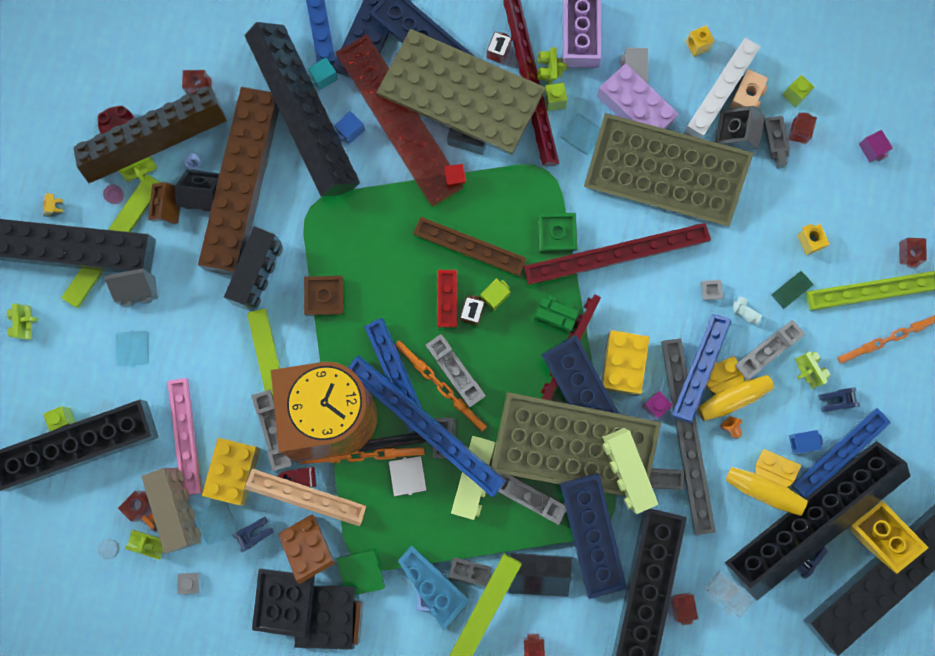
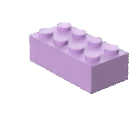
M562 0V62L566 63L567 67L599 68L601 61V0Z
M626 63L601 85L598 90L597 97L619 117L668 129L679 115Z

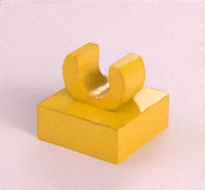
M46 193L43 197V216L51 217L53 213L61 214L63 209L56 208L55 204H62L63 200L60 198L54 199V194Z

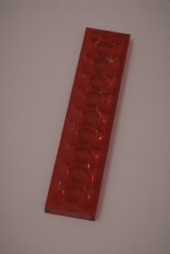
M368 34L336 51V56L430 206L434 207L464 189L463 184L447 186L444 166H450L418 113L378 96L377 91L389 67Z

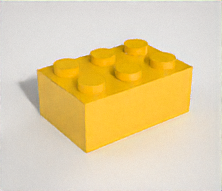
M614 330L608 333L601 381L607 391L639 396L642 393L649 336Z
M218 438L202 496L236 505H245L249 493L245 486L251 470L256 467L261 448Z

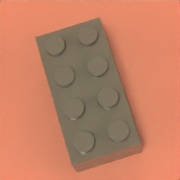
M162 468L141 476L164 554L201 543V531L196 526L194 520L196 518L195 511L189 503L190 495L188 490L183 489L182 486L184 481L182 471H178V468Z

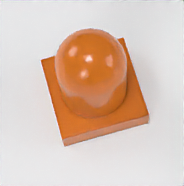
M730 416L720 425L721 429L729 431L733 438L738 439L742 436V430L739 427L742 423L741 419Z
M152 513L148 517L145 515L141 517L151 530L155 531L157 529Z

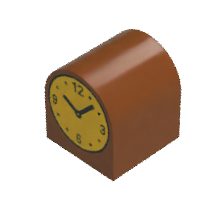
M318 362L271 370L278 449L281 454L296 463L354 453L370 440L377 425V406L372 395L352 370L334 362Z

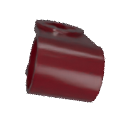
M315 467L284 471L278 475V477L283 479L287 475L289 478H292V482L310 488L317 487Z

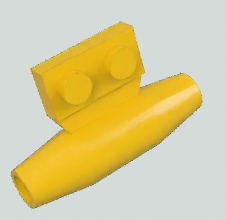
M735 356L727 358L715 364L706 386L715 395L699 405L697 409L698 414L703 421L728 415L752 404L774 389L772 379L768 375L744 381V376L735 366L738 363Z
M763 449L755 465L756 473L731 467L725 480L747 496L789 513L802 516L808 503L806 499L788 488L794 483L801 465L766 449Z

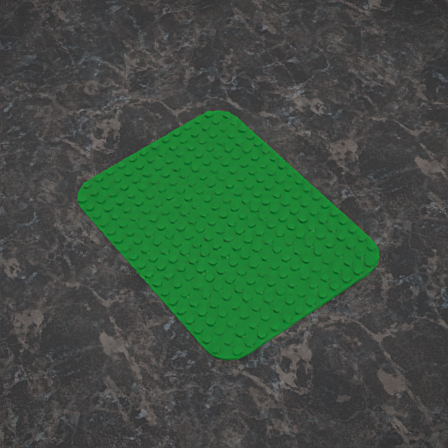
M517 164L465 172L466 184L447 186L446 175L357 188L342 195L322 196L310 206L304 218L303 236L309 277L343 276L344 315L314 316L320 362H334L348 368L356 356H361L386 378L364 327L379 318H383L394 344L400 340L419 360L428 365L440 382L447 384L453 390L454 396L457 399L461 398L464 401L426 347L427 343L442 334L473 380L476 381L486 395L485 398L471 408L468 405L467 407L487 427L481 432L462 412H459L453 406L454 402L451 399L445 398L437 390V385L432 380L426 379L414 367L415 365L397 349L422 409L432 418L457 419V439L466 447H470L472 436L493 441L496 446L506 393L511 392L542 398L543 394L540 392L545 382L549 384L552 377L549 376L550 370L541 354L567 340L569 336L568 333L534 320L543 296H554L562 304L566 302L574 304L576 309L579 310L576 320L579 314L584 315L577 274L528 286L524 268L518 277L416 237L413 233L420 217H423L527 258L524 266L572 255L573 251L539 252L538 214L566 213L563 193L558 181L548 170L539 166ZM438 270H457V328L437 327ZM496 278L507 283L510 287V296L495 311L485 303L479 327L460 322L466 296L471 297V295L480 297V294ZM574 323L573 328H572V330H571V331H573V332H575V330H576V328H577V325H575V323ZM585 329L580 343L592 363L587 329ZM427 369L424 371L427 376L431 374ZM557 385L550 400L567 403ZM445 386L440 388L448 396L450 391ZM370 393L376 403L378 412L376 429L370 440L416 433V431L409 432L406 423ZM428 442L388 447L395 449L424 447L425 455L402 456L395 459L377 460L374 457H365L364 460L355 462L341 459L340 463H333L338 497L366 506L360 526L341 521L347 550L350 554L376 548L381 570L402 568L398 559L411 545L430 563L453 560V557L463 559L573 541L567 512H565L558 525L500 492L494 497H491L488 493H485V497H480L479 505H482L479 517L475 516L474 520L451 514L462 471L447 458H433V446ZM369 450V451H363V452H364V453H374L375 450ZM377 452L379 453L377 457L384 456V452ZM361 453L350 454L352 456L350 459L362 458L360 457ZM421 456L426 491L415 492L412 495L394 496L389 462L402 460L404 457L408 459ZM491 458L489 466L492 465L493 458ZM513 476L565 505L560 484ZM604 492L611 520L615 511L616 494Z

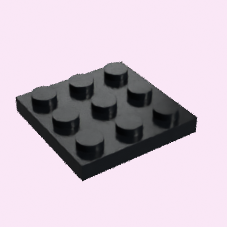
M258 569L252 630L301 638L309 637L315 576L299 584L293 572Z
M314 585L309 637H295L294 648L354 649L356 586Z

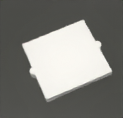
M421 456L408 459L404 457L402 460L389 462L394 496L412 495L415 492L426 491Z

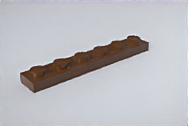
M420 217L413 233L416 237L518 277L527 259L423 217Z

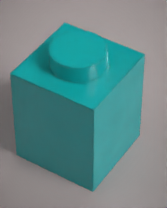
M327 58L308 68L310 80L313 86L316 85L319 90L338 80L336 71Z

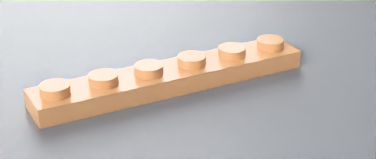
M256 469L251 470L245 486L246 490L357 526L361 525L366 509L365 505Z

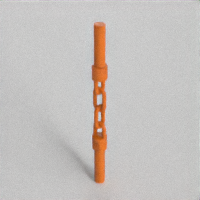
M935 315L910 324L908 329L900 328L891 333V336L885 339L877 338L867 342L862 347L837 357V360L842 364L865 353L869 354L884 347L888 341H899L906 338L909 332L917 333L922 331L925 327L935 323ZM900 331H902V333L905 334L898 338L896 335H894ZM879 341L878 343L881 344L878 347H876L875 342Z
M400 340L395 344L396 348L415 365L414 367L426 379L432 380L437 385V390L445 398L451 399L454 402L453 406L459 412H462L481 432L487 427L467 407V404L461 398L457 399L454 396L453 390L447 384L440 382L434 376V372L428 365L419 360ZM426 369L431 373L428 376L424 373ZM445 386L450 391L448 396L440 388Z
M424 447L376 449L374 453L356 451L351 454L361 453L360 457L362 458L350 459L352 456L348 454L300 462V464L340 463L341 459L355 462L362 461L365 457H374L377 460L395 459L402 456L425 455ZM377 452H384V456L377 457L379 456Z

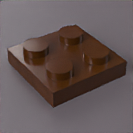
M343 276L304 277L305 316L344 315Z

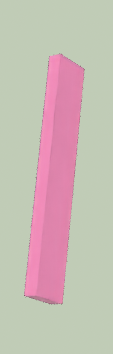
M188 378L167 381L178 471L181 470L184 475L182 486L183 489L188 490L189 495L202 493Z

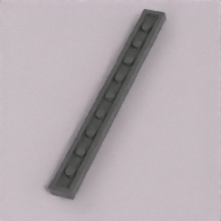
M681 338L661 341L673 411L688 376ZM694 417L692 424L674 418L683 470H685L684 477L694 534L715 533L696 418Z

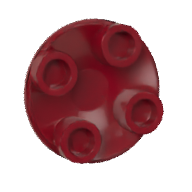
M122 105L107 108L99 113L97 117L99 132L103 134L115 126L128 123L134 116Z

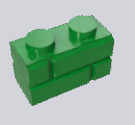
M543 296L534 320L570 334L579 310L576 309L574 304L558 302V299L554 296Z

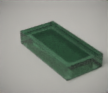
M801 270L772 293L771 296L785 309L814 284Z

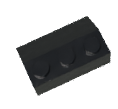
M510 552V557L522 564L509 587L508 593L568 597L572 557Z

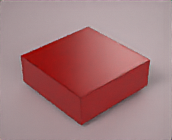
M463 164L444 166L447 186L466 184Z

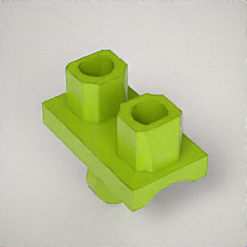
M551 47L549 51L539 52L538 63L546 64V68L538 70V80L546 81V85H552L553 81L557 80V77H562V72L568 69L567 64L562 62V58H557V47Z
M151 156L119 170L126 182L139 178L142 182L145 180V174L158 168Z
M18 303L12 304V308L7 310V318L12 320V327L7 329V336L24 340L32 339V324L37 323L38 318L32 317L31 306Z
M809 351L795 358L798 369L801 374L797 375L798 380L804 377L812 389L828 382L827 379L831 374L825 367L820 369L817 362L820 361V356L817 352L811 353Z
M134 529L131 530L125 549L160 560L163 554L160 538Z

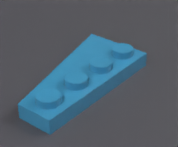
M411 545L398 559V562L444 631L470 602V599Z

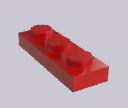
M438 270V328H457V270Z

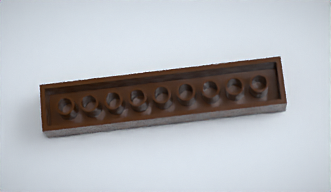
M247 87L240 88L198 261V266L203 270L233 275L250 236L279 114V108L272 93L269 91Z

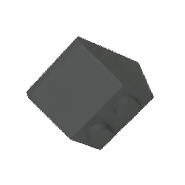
M755 106L721 110L715 142L746 151L759 150L765 114Z
M143 268L104 276L114 302L122 307H131L133 303L137 302L142 304L151 303L153 299H158L155 276Z

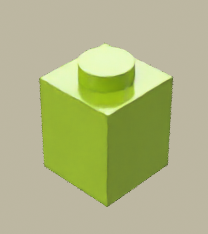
M801 74L782 96L796 108L811 93L815 86Z
M564 83L546 85L544 96L547 111L565 109L567 95Z
M496 278L480 294L482 301H485L495 311L510 296V287L503 280L499 281Z
M59 406L43 414L49 432L76 422L69 407Z

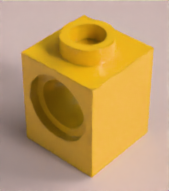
M707 25L691 31L686 39V44L692 56L696 57L709 51L715 40Z
M821 224L804 226L802 228L803 231L797 235L806 255L820 251L830 245ZM810 234L815 237L816 242L810 239Z

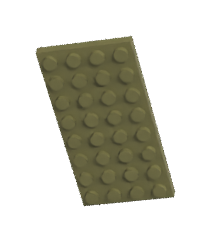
M410 29L377 94L513 155L545 91V87Z
M605 113L584 187L730 227L754 153Z
M507 392L491 468L501 474L556 484L599 473L605 493L625 496L624 491L622 492L617 484V480H619L617 473H614L611 469L610 462L612 460L610 455H607L603 449L602 444L605 443L603 437L622 428L629 430L649 479L661 422Z

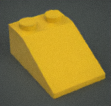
M883 500L852 524L849 529L869 551L896 574L928 549V546Z

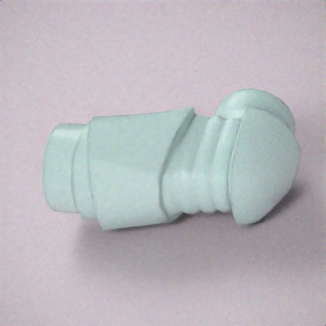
M738 297V300L733 303L734 314L737 312L748 323L757 325L762 315L746 306L748 303L746 298Z

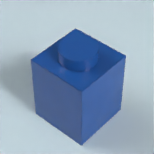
M351 111L334 125L338 138L342 142L345 140L348 144L352 143L365 131L364 124Z
M818 430L789 435L793 454L822 449L823 439Z

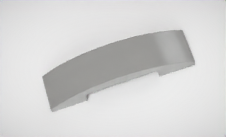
M791 320L747 354L735 366L748 381L762 370L764 366L803 337L805 333L794 320Z
M442 334L426 344L436 362L470 408L486 397Z
M271 390L251 395L269 451L267 453L272 471L292 466V460L281 454L278 449L274 399Z
M498 473L506 480L498 492L558 525L560 524L566 512L565 505L511 475Z

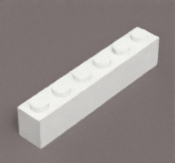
M746 37L743 39L683 134L702 139L761 46Z

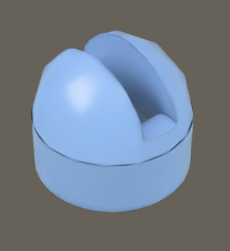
M196 153L188 154L185 158L186 167L189 169L199 168L200 157Z

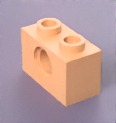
M747 69L729 108L747 106L759 108L761 101H758L760 95L763 96L768 88L765 85L768 78ZM746 91L751 92L753 96L748 95Z

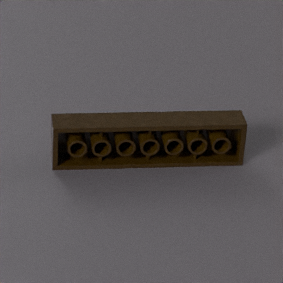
M211 85L201 87L192 94L184 95L174 102L164 104L161 108L148 111L139 118H133L128 123L115 126L108 132L97 134L88 141L78 143L73 147L76 166L88 184L220 125L226 122L227 119Z

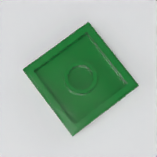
M576 213L538 214L539 252L578 250Z
M376 548L340 556L336 559L343 586H356V595L385 588Z

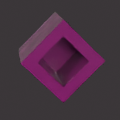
M882 129L864 138L859 143L870 163L875 160L878 162L888 157L887 153L893 149Z
M660 391L656 392L642 405L654 420L659 419L673 406Z

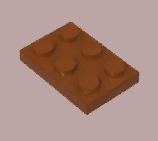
M313 514L278 533L294 577L299 584L335 564L317 519Z

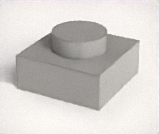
M721 280L700 282L702 301L723 299Z
M179 573L177 594H198L200 573Z

